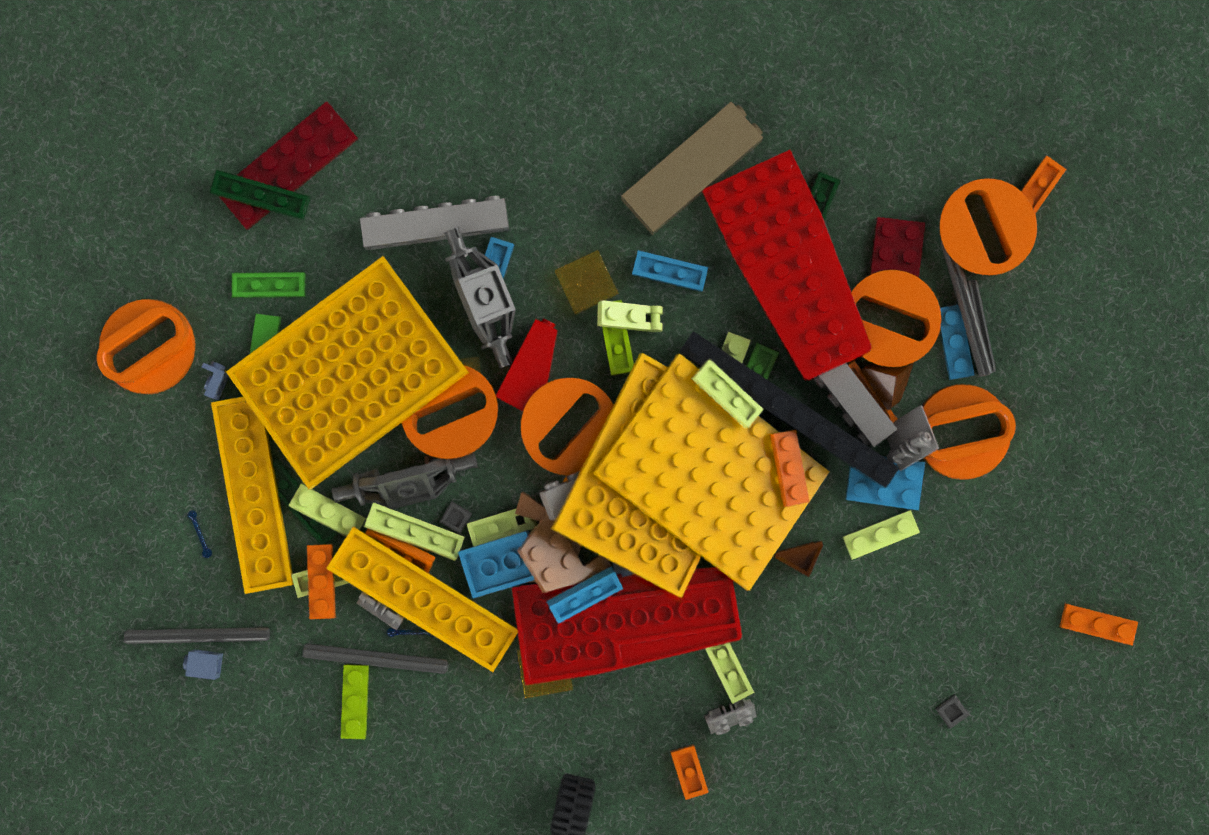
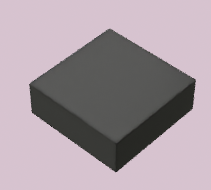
M451 501L439 522L461 534L473 513Z
M955 694L935 708L949 729L970 715Z

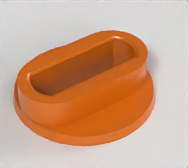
M997 179L974 180L958 188L946 202L940 219V236L947 254L963 269L981 275H999L1017 267L1031 252L1037 235L1036 215L1028 198L1015 186ZM976 194L982 197L1006 255L1003 263L995 264L990 262L965 203V198L968 195Z
M885 270L866 277L852 290L851 293L855 304L862 298L920 320L925 325L924 336L920 341L862 320L872 346L871 351L862 357L877 365L900 367L919 360L932 348L941 327V311L935 294L920 278L904 271Z
M153 299L130 302L116 310L103 327L97 352L98 367L107 378L131 392L138 394L163 392L180 382L191 367L195 354L193 330L185 316L168 303ZM168 318L172 320L176 328V335L121 373L116 370L113 364V356Z
M464 365L469 372L467 375L402 422L403 429L413 445L430 456L442 459H455L467 456L479 449L494 430L499 407L495 392L488 380L469 366ZM477 393H482L486 396V406L484 409L424 435L418 433L417 421L419 418Z
M561 378L543 385L531 396L522 414L521 435L529 455L541 467L559 475L568 476L581 471L614 406L612 401L602 389L583 379ZM582 394L592 395L597 400L599 406L595 414L555 458H548L542 455L538 445L540 441Z
M968 384L951 385L934 393L922 406L931 429L933 426L990 413L995 414L1001 423L1000 433L996 437L939 449L924 457L927 464L938 473L960 480L978 478L992 471L1006 455L1010 441L1015 433V419L1012 412L985 389Z

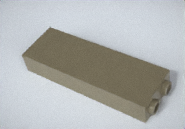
M730 102L621 196V200L652 236L701 195L702 190L715 183L762 142L761 129L755 123L751 124L745 118L747 114L741 106H735Z

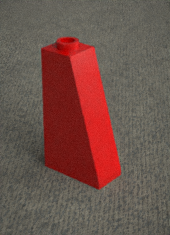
M544 318L542 321L535 319L496 394V398L524 411L531 396L548 383L558 331L554 329V323Z

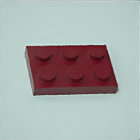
M877 217L870 275L885 270H899L919 278L925 223Z

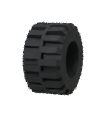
M567 773L564 774L561 779L551 822V835H585L595 794V780Z

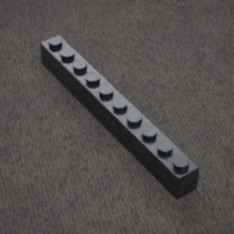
M694 331L680 350L679 354L700 368L710 359L761 408L881 488H887L900 467Z

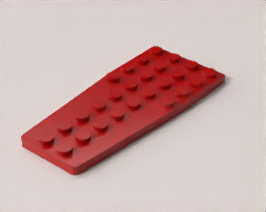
M791 150L702 190L732 257L804 380H811L871 351L870 340L822 214Z
M716 567L697 568L694 570L682 597H677L636 574L622 577L621 574H616L623 587L622 590L559 624L546 601L580 583L548 592H542L538 584L512 587L525 685L599 675L739 641L742 637L733 580Z

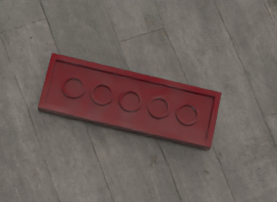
M326 101L238 173L237 176L295 192L357 141L358 138ZM220 197L246 230H249L270 212Z

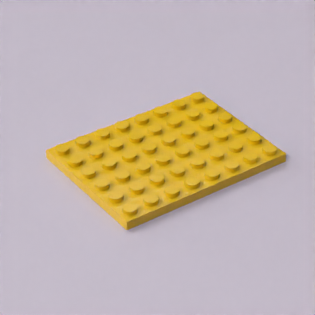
M384 256L226 371L306 487L310 490L469 373Z
M641 353L551 529L673 595L682 597L701 555L593 474L596 467L668 368Z
M677 354L596 467L593 474L745 590L750 591L808 503L783 507L770 434L780 432L760 416L748 428H744L691 379L699 368L681 354ZM800 449L810 501L829 474V471Z

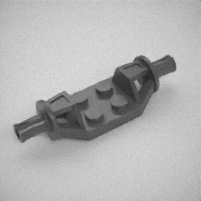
M459 227L444 232L453 252L450 257L445 258V261L450 264L454 284L470 323L483 344L481 349L492 348L499 369L508 366L513 361L505 343L507 339L513 337L511 331L516 309L499 267L495 262L480 253L476 246L472 248L466 247ZM469 255L479 268L472 270L465 257ZM501 320V336H497L494 322Z
M474 452L455 459L425 456V465L412 466L397 472H388L380 475L378 469H374L362 474H358V472L353 473V483L332 488V495L335 503L357 498L361 506L366 505L367 502L370 504L376 503L389 509H396L436 499L451 482H457V472L477 468L478 464ZM447 469L444 475L437 480L435 479V475ZM365 491H378L379 494L370 493V492H365Z

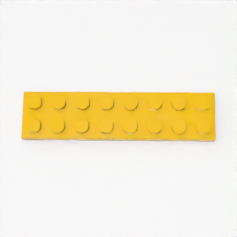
M244 397L211 402L244 592L248 594L294 585L268 432Z
M354 526L326 568L494 672L518 634L517 628Z

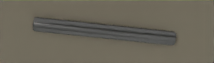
M941 241L978 374L980 377L990 375L992 367L963 268L950 258Z
M268 627L128 630L124 632V643L242 642L267 641L270 639V629Z
M305 644L303 648V657L310 659L445 674L448 668V661L446 659L316 644Z

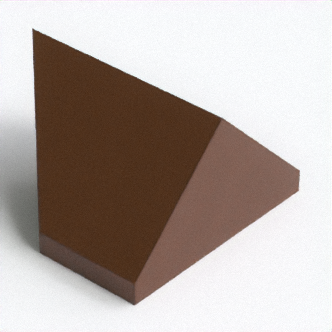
M871 362L861 369V372L887 411L901 401L914 363L900 367H886Z
M818 540L777 551L773 557L801 574L810 577L823 548V542Z

